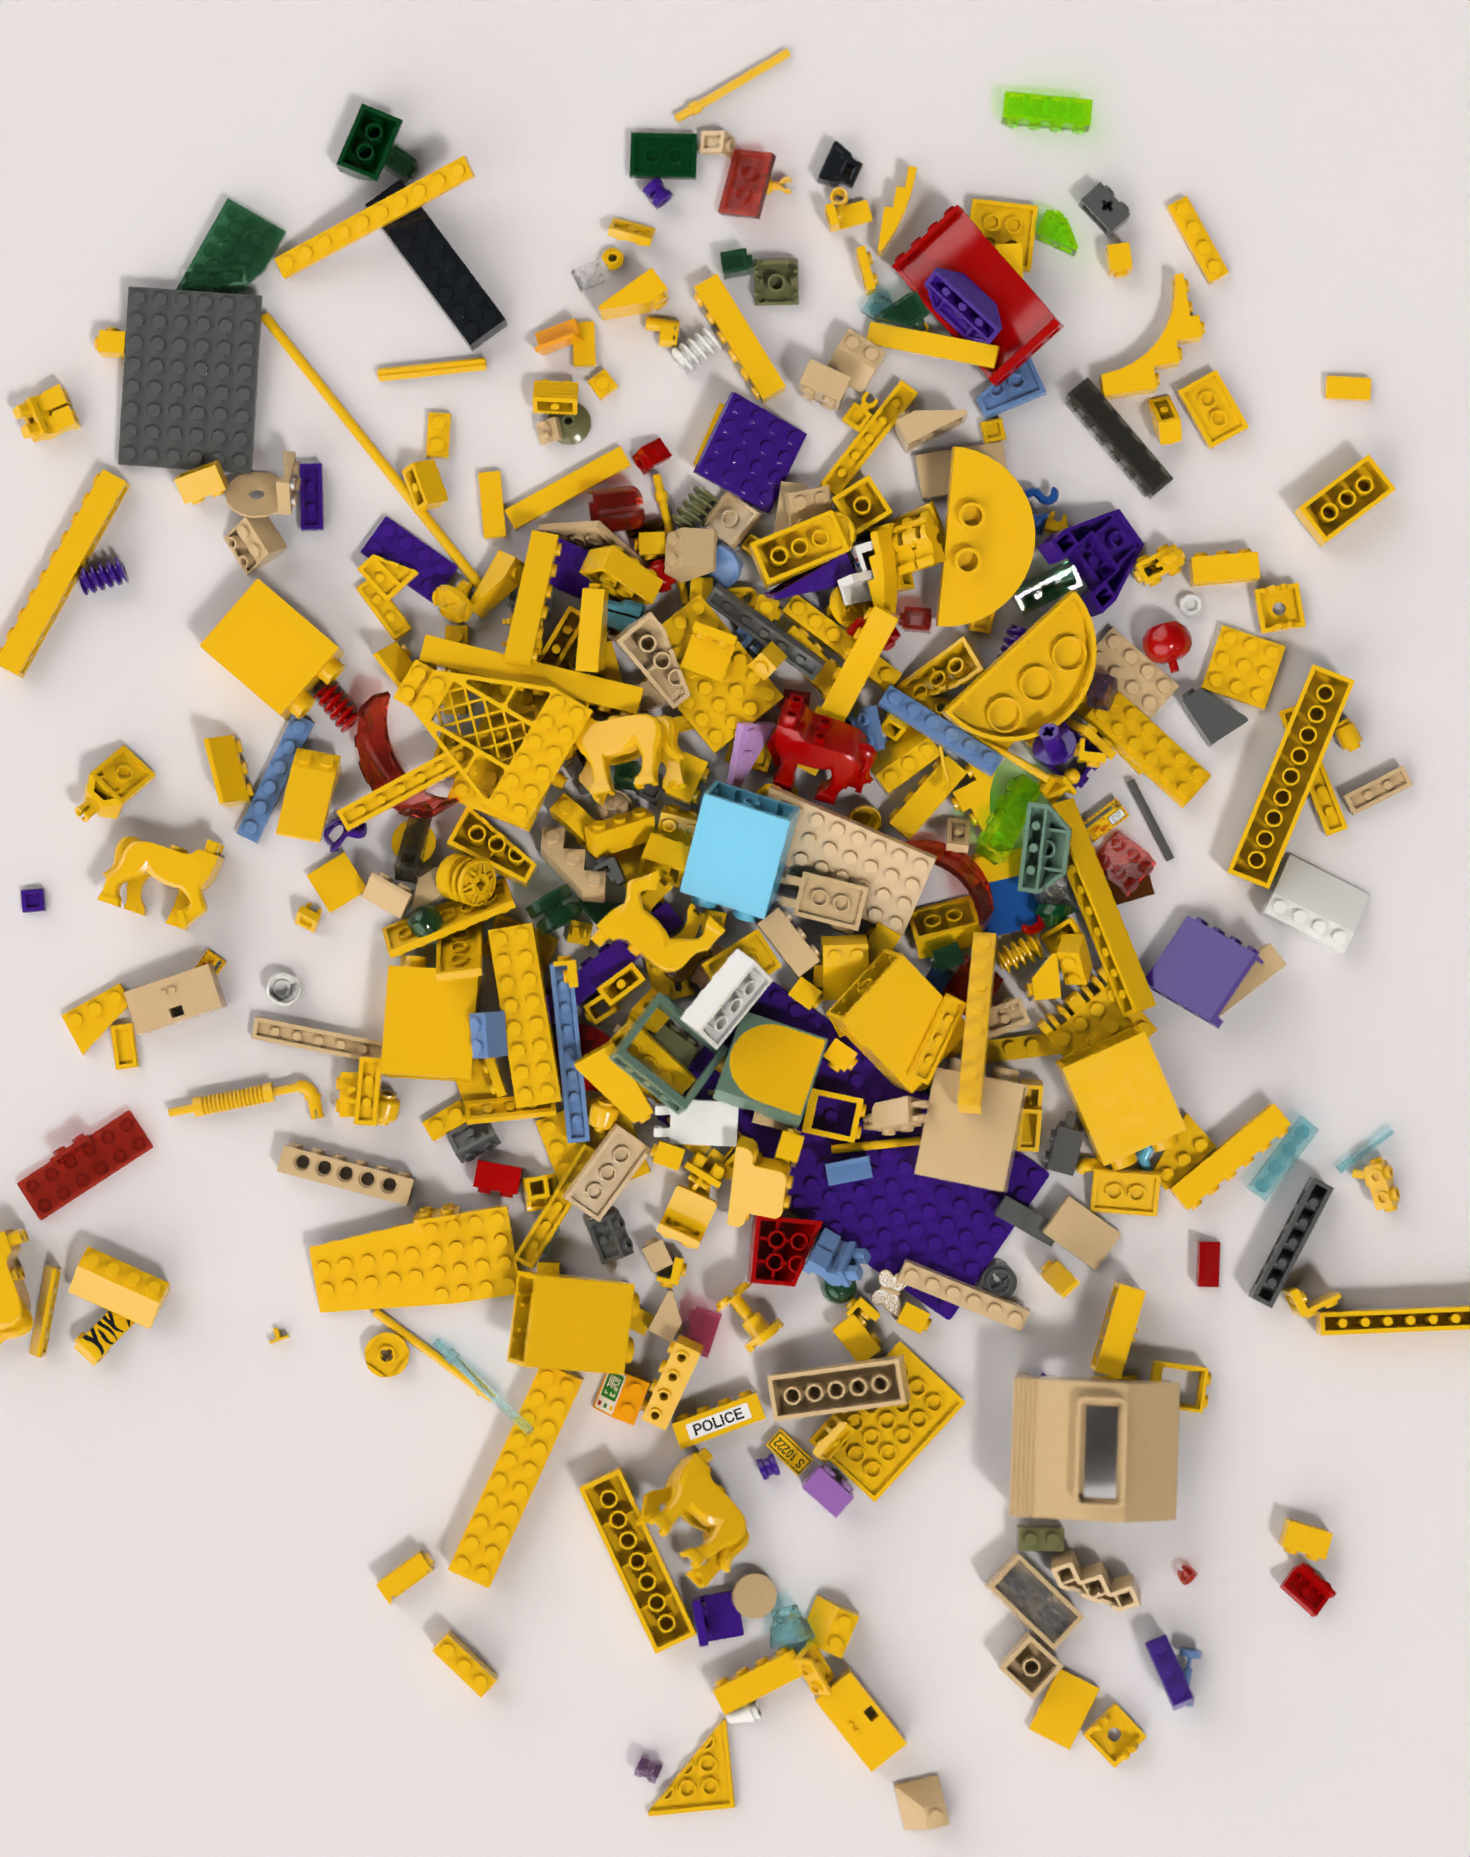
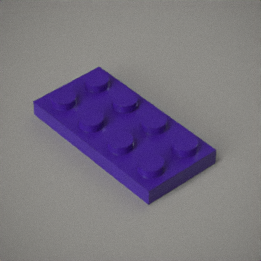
M387 516L360 551L367 558L374 554L416 570L419 575L407 586L432 604L434 590L440 585H447L459 569L458 566Z

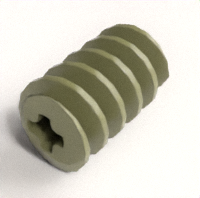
M695 486L693 488L695 494H688L690 501L683 500L684 508L678 507L676 510L679 515L672 514L671 518L679 529L682 527L696 528L694 521L702 523L699 515L707 516L705 508L713 509L710 502L712 500L718 503V499L706 489Z

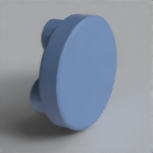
M720 542L717 543L716 571L701 577L713 578V588L717 583L724 588H728L739 579L744 563L732 548Z

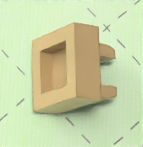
M552 417L536 423L541 445H547L563 439L558 417Z

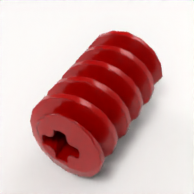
M339 684L328 685L321 689L314 698L316 700L320 699L319 706H326L324 712L326 714L331 713L330 719L337 720L335 723L336 727H342L341 733H344L359 720L361 712H352L356 707L355 704L347 706L350 698L342 699L341 697L345 692H336Z

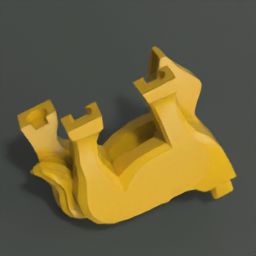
M592 713L575 742L580 752L586 757V764L579 775V781L590 792L593 799L602 806L608 793L609 796L616 794L612 783L610 766L625 764L642 756V768L634 781V786L638 790L643 789L644 784L659 785L658 769L660 762L666 766L662 788L666 791L686 788L687 784L681 761L686 754L678 747V726L676 721L670 716L665 715L655 718L648 714H634L624 717L619 715L610 716L608 720L600 722L595 721L594 714Z
M126 836L116 845L113 865L109 870L102 873L106 880L97 900L121 908L120 889L128 881L127 899L123 909L146 916L147 908L143 902V889L146 882L152 876L165 885L179 889L175 904L165 923L188 931L191 924L208 910L204 891L216 880L225 859L221 856L225 846L207 839L204 851L198 849L193 853L186 854L188 850L172 844L170 848L152 842L142 841L134 836Z
M25 1228L15 1231L14 1229H8L0 1232V1344L7 1339L26 1335L33 1327V1317L30 1313V1297L23 1280L26 1278L25 1272L17 1264V1254L21 1250L20 1244L30 1241Z
M702 1448L699 1452L695 1451L681 1459L668 1477L664 1489L652 1490L643 1496L641 1513L636 1523L637 1526L647 1523L651 1526L656 1524L660 1528L658 1533L664 1537L670 1532L676 1520L681 1517L692 1527L703 1531L702 1545L697 1548L685 1549L679 1553L683 1558L687 1556L692 1560L690 1565L693 1569L685 1574L700 1589L707 1587L721 1569L729 1573L732 1560L747 1546L749 1541L745 1516L726 1495L725 1489L715 1484L711 1478V1468L707 1464L711 1461L713 1455L706 1448ZM663 1505L665 1508L659 1512V1506Z

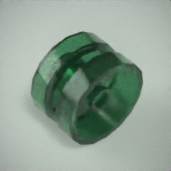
M567 884L554 889L525 908L531 919H537L545 915L536 924V928L541 936L565 926L583 912L577 901L563 905L573 895Z

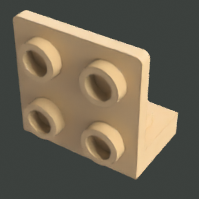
M1009 997L1002 1001L1003 1004L995 1007L991 1005L988 1039L1030 1024L1021 997L1016 999L1015 997Z

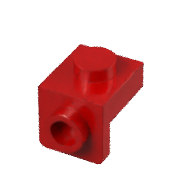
M658 438L640 447L632 458L636 466L645 475L655 466L669 460L672 454L661 438Z

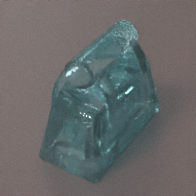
M797 1604L772 1611L773 1621L770 1628L771 1649L815 1638L812 1628L806 1618L802 1617ZM789 1616V1621H785L784 1617Z

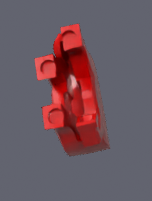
M791 694L789 699L786 698L782 707L776 732L770 735L767 743L774 766L780 767L774 775L772 784L791 792L796 779L797 765L800 764L815 769H831V778L821 782L817 787L815 800L834 805L838 793L843 789H847L848 786L856 788L855 792L861 794L863 785L869 784L874 780L870 776V769L877 758V752L867 742L866 735L860 729L850 724L811 711L807 704H803L804 698L802 696Z

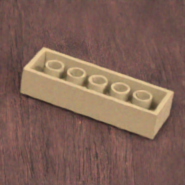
M904 1355L773 1372L767 1376L774 1421L906 1404L911 1400Z

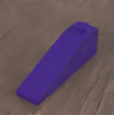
M846 553L793 577L764 594L766 598L776 600L839 586L837 580L856 572Z

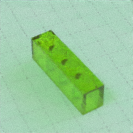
M1005 91L1001 124H1006V127L1009 128L1028 126V129L1031 130L1049 128L1052 132L1070 130L1074 134H1084L1089 131L1091 126L1093 99Z
M1024 774L1011 777L1007 781L1004 795L1000 796L995 804L997 806L996 810L988 817L985 830L976 839L977 845L974 851L994 865L1006 861L1025 825L1028 802L1036 803L1041 794L1039 791L1040 786Z

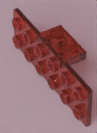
M126 1111L93 1134L85 1136L82 1133L72 1140V1145L67 1148L62 1146L53 1152L55 1156L49 1159V1163L17 1183L40 1220H44L153 1148V1144L131 1111Z

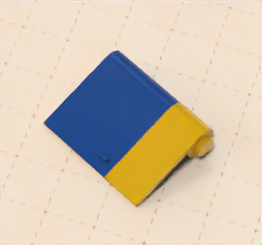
M1022 847L984 856L983 852L970 855L971 860L967 861L985 933H996V936H1001L1022 930L1023 924L1029 927L1037 922V915H1034L1036 904H1047L1044 891L1040 894L1017 891Z

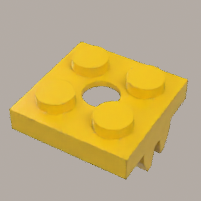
M1299 583L1271 585L1267 588L1255 589L1253 591L1260 634L1304 628L1306 626ZM1275 603H1282L1285 606V613L1283 615L1274 614L1272 608Z
M1115 1702L1082 1733L1114 1768L1123 1760H1128L1130 1754L1136 1752L1139 1747L1138 1745L1147 1737ZM1111 1728H1117L1121 1732V1737L1117 1741H1111L1108 1738V1731Z

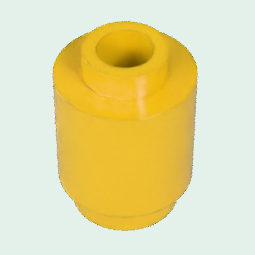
M1350 718L1337 723L1334 734L1343 751L1348 749L1350 753L1360 748V742L1363 741V738L1355 723L1351 722Z

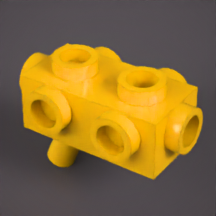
M1164 544L1156 549V554L1150 557L1146 554L1136 560L1137 564L1134 566L1135 571L1132 572L1138 584L1142 582L1143 586L1149 584L1150 587H1153L1162 582L1161 577L1167 574L1172 577L1182 571L1180 567L1185 564L1184 560L1186 559L1183 550L1180 547L1177 548L1175 544L1171 546ZM1150 568L1152 575H1146L1145 569Z
M1383 1157L1373 1158L1369 1160L1370 1163L1363 1167L1364 1170L1353 1169L1352 1177L1364 1179L1365 1185L1370 1188L1376 1211L1384 1209L1385 1212H1390L1398 1209L1397 1204L1399 1203L1400 1192L1398 1187L1394 1185L1393 1169L1391 1165H1388L1387 1159L1383 1160Z

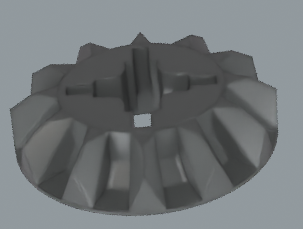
M995 1264L988 1267L982 1274L981 1286L983 1290L1007 1299L1016 1290L1017 1278L1013 1270L1008 1266ZM993 1274L999 1278L1007 1276L1002 1282L1005 1290L999 1286L991 1288L995 1283Z

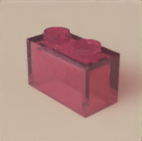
M696 1305L695 1310L690 1309L687 1318L690 1326L688 1331L683 1330L682 1336L704 1345L700 1356L708 1358L722 1313Z

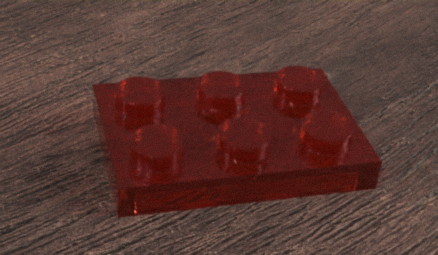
M734 149L718 209L719 214L760 219L776 159L775 154L771 152Z

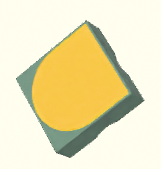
M747 1012L736 1029L713 1099L741 1109L759 1112L770 1119L798 1128L828 1039Z

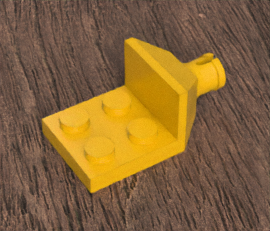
M122 745L89 773L84 788V802L74 809L78 818L84 814L81 818L83 822H88L96 813L100 817L117 819L121 814L124 804L149 784L156 774L125 745Z

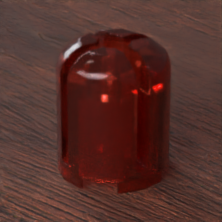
M624 486L587 491V494H592V502L588 503L591 521L599 520L611 532L638 529L643 525L645 520L643 508L599 514V510L643 504L642 494L637 487Z

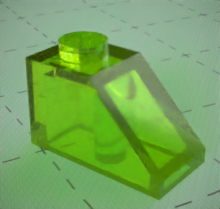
M1047 209L1034 239L1075 257L1078 244L1068 218L1064 217V214L1058 210L1052 209L1050 211Z

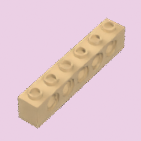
M290 1142V1146H283L277 1172L406 1206L410 1204L416 1181L415 1178H411L412 1173L400 1170L398 1174L389 1172V1167L377 1165L376 1168L369 1167V1162L355 1159V1163L346 1161L347 1156L334 1153L333 1157L324 1155L325 1150L313 1147L311 1151L303 1149L304 1145ZM302 1155L309 1158V1165L306 1168H302L298 1162ZM323 1161H328L331 1165V1170L327 1174L320 1170V1165ZM346 1166L350 1167L353 1171L350 1179H345L342 1176V1169ZM367 1172L374 1175V1182L371 1185H367L363 1181V1176ZM388 1178H392L396 1182V1187L393 1191H389L385 1187V1181Z

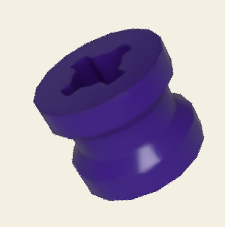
M773 1453L769 1454L765 1459H756L763 1480L769 1479V1476L773 1474L776 1476L781 1474Z

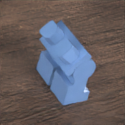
M824 1228L817 1237L802 1271L808 1274L812 1272L824 1278L833 1286L843 1285L844 1287H850L852 1281H861L863 1269L860 1264L869 1263L871 1255L867 1249L859 1248L855 1241L844 1242L841 1240V1236Z

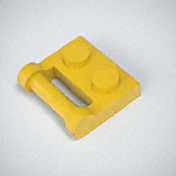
M645 961L651 986L656 991L667 995L672 1000L695 994L694 988H691L689 978L681 982L682 991L676 992L674 981L666 977L664 972Z

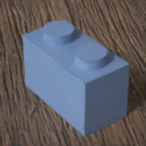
M505 1011L469 1013L473 1059L508 1056Z

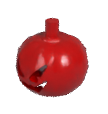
M1178 621L1166 622L1151 627L1143 637V650L1147 658L1155 663H1168L1171 673L1179 671L1177 660L1182 659L1188 654L1192 646L1191 634L1187 627Z

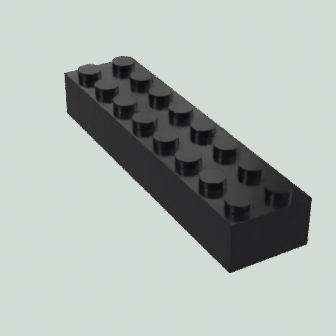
M399 179L366 203V208L407 186ZM422 206L380 228L471 351H474L508 326L505 317Z

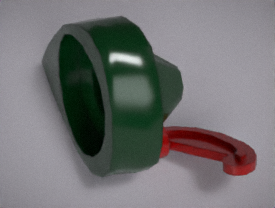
M1036 904L1034 915H1037V922L1029 927L1023 924L1022 931L1029 935L1036 934L1044 926L1053 927L1060 924L1070 914L1078 913V909L1069 905Z

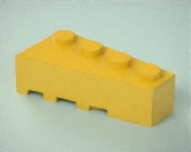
M466 806L447 841V847L458 854L487 861L492 865L495 873L527 889L537 870V864L506 839L502 833L498 832L474 809Z

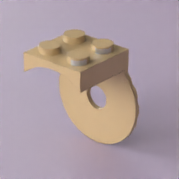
M283 451L284 476L281 479L273 474L259 471L252 472L251 474L244 473L234 478L228 484L225 491L226 502L230 509L241 516L249 518H264L273 514L291 515L293 506H297L298 494L296 490L300 491L301 477H297L300 472V461H296V452ZM259 490L264 493V496L260 499H253L249 494L252 491Z

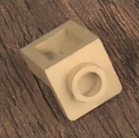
M726 131L701 132L700 154L723 155L727 159L732 158L733 151L735 150V138Z

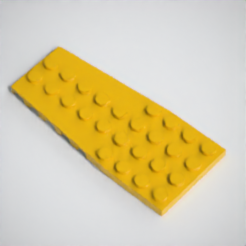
M508 1205L462 1211L459 1218L418 1225H414V1222L404 1225L399 1224L392 1226V1228L378 1229L370 1233L353 1235L337 1241L332 1240L320 1245H311L309 1248L321 1313L455 1304L515 1295L519 1270L517 1260L513 1258L516 1252Z

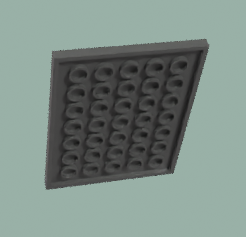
M129 286L118 465L191 470L219 460L223 471L226 473H252L262 296Z

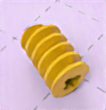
M1034 934L1035 939L1027 935L1026 942L1022 938L1018 939V946L1011 942L1010 950L1003 945L1002 953L997 949L996 960L1000 969H1005L1008 973H1011V966L1013 965L1018 970L1019 962L1026 967L1027 959H1030L1033 963L1036 962V955L1041 960L1044 959L1043 949L1037 935Z

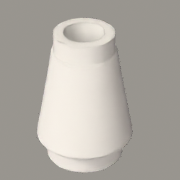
M757 1700L727 1714L729 1724L756 1722L757 1719L761 1718V1710Z

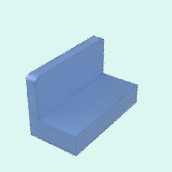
M869 1155L824 1164L829 1186L873 1178Z

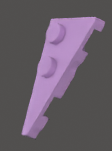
M770 721L737 722L726 784L741 788L772 733L775 723Z

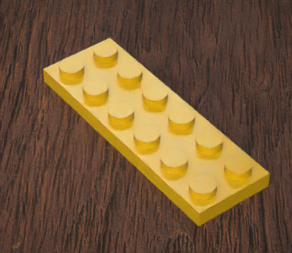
M1114 686L1084 717L1089 724L1095 727L1104 738L1109 740L1116 749L1181 808L1187 805L1212 776Z
M506 878L496 881L492 896L486 903L480 906H470L459 901L449 900L383 927L382 932L390 957L402 956L408 951L424 947L430 942L446 938L454 932L465 930L471 925L487 921L493 916L506 913L515 908L516 906Z

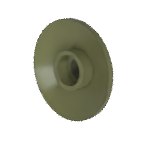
M579 403L577 415H561L560 413L558 415L556 413L548 415L547 419L552 417L559 418L563 439L557 442L561 444L574 445L580 443L589 434L591 418L586 408ZM571 418L573 420L572 424L566 425L564 423L565 419Z

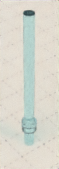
M439 1338L434 1341L433 1346L444 1355V1359L450 1365L453 1364L518 1427L527 1435L533 1431L534 1428L467 1366L453 1348L447 1347Z

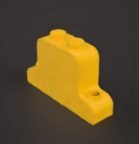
M741 1136L736 1145L727 1225L742 1226L746 1220H750L751 1214L776 1219L782 1215L784 1208L789 1209L791 1195H788V1191L792 1188L794 1181L790 1165L785 1161L759 1156L758 1145L752 1138Z

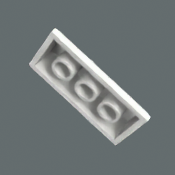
M736 949L728 957L722 968L715 973L709 984L699 993L691 1006L685 1010L680 1019L717 1050L772 983L773 979L756 961L739 949Z

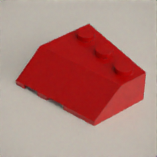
M753 1214L747 1282L795 1287L823 1221L789 1217L773 1219Z

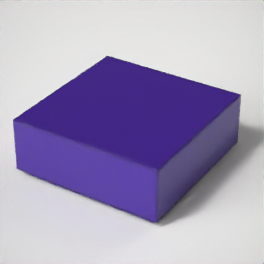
M45 889L21 890L22 913L46 911Z

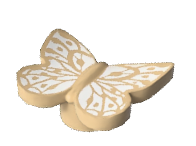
M882 1270L878 1275V1281L881 1285L880 1289L873 1292L871 1301L875 1305L884 1304V1308L888 1312L899 1316L901 1306L898 1295L907 1285L897 1281L899 1273L893 1276L890 1271Z

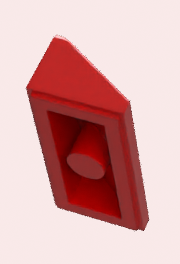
M1197 1241L1196 1286L1219 1287L1220 1242Z

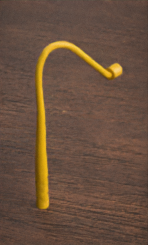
M964 731L1030 774L1040 778L1045 783H1049L1052 776L1045 773L1026 760L981 737ZM939 745V754L946 784L940 789L939 793L941 796L946 797L952 789L943 747Z

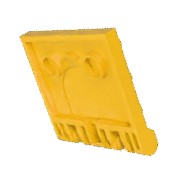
M1103 966L1096 973L1105 982V986L1094 974L1089 977L1091 982L1099 989L1095 995L1092 994L1086 985L1079 986L1089 999L1087 1002L1076 990L1063 1000L1073 1012L1071 1016L1060 1003L1056 1006L1057 1011L1066 1019L1061 1025L1052 1014L1048 1013L1045 1016L1054 1026V1031L1044 1019L1035 1024L1062 1057H1066L1135 1025L1143 1029L1148 1038L1158 1029L1143 1012L1123 1018Z

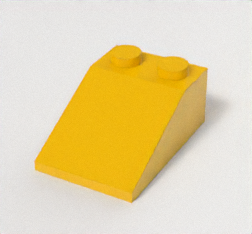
M651 267L599 305V316L604 321L651 313L655 309L659 311L667 305L666 301L669 300L668 288Z
M866 934L821 936L822 1001L838 1000L868 968V941Z

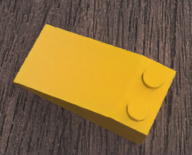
M833 510L750 543L748 548L765 589L785 582L850 551Z
M297 748L291 766L276 835L317 843L321 842L341 774V756Z

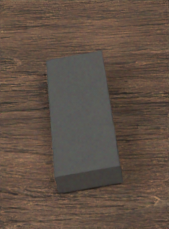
M1004 1194L993 1214L1052 1247L1055 1241L1041 1232L1049 1220Z

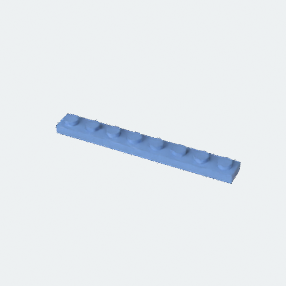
M550 964L567 1142L590 1141L584 1076L574 1066V1061L582 1057L575 987L569 988V983H564L563 970L567 969V965L553 966V964Z

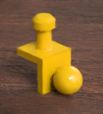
M1069 768L1065 771L1064 776L1053 773L1049 783L1040 780L1036 785L1037 791L1042 793L1052 805L1056 803L1064 792L1073 795L1077 793L1072 785L1079 782L1080 773L1075 768Z

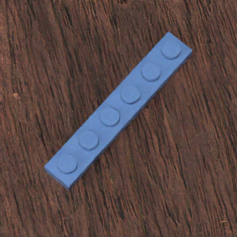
M892 685L888 687L878 703V706L990 777L1003 759L1002 755Z
M294 715L292 716L236 834L253 842H259L289 779L297 748H304L315 725L314 722L303 717L298 719Z

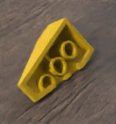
M963 636L896 685L895 688L915 701H920L967 684L985 671V663L976 647Z

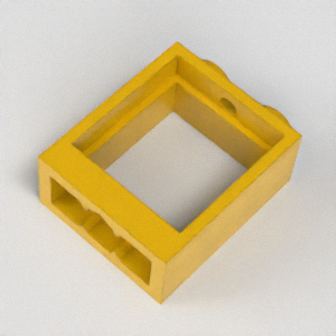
M812 1088L801 1132L855 1143V1139H860L862 1126H858L860 1117L865 1116L867 1104H863L864 1099ZM818 1095L857 1103L850 1136L812 1128Z
M1152 1359L1149 1381L1161 1382L1163 1367L1199 1372L1195 1405L1180 1403L1179 1410L1203 1413V1408L1208 1406V1395L1205 1393L1206 1386H1210L1211 1372H1208L1209 1368L1206 1366Z

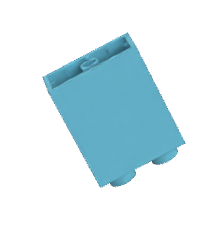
M715 781L703 796L679 892L691 895V902L699 907L715 908L719 904L733 909V916L742 921L756 922L759 918L765 919L776 902L800 807Z

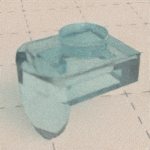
M886 289L874 290L862 308L861 313L880 323L893 302L889 291Z

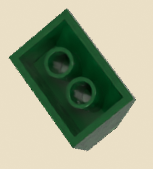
M362 103L336 163L339 171L359 180L378 182L403 120Z

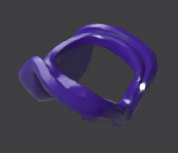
M340 817L332 820L324 830V838L330 845V853L338 852V847L347 836L356 839L364 838L367 834V824L363 823L347 831ZM342 825L343 833L333 842L328 835L335 827Z

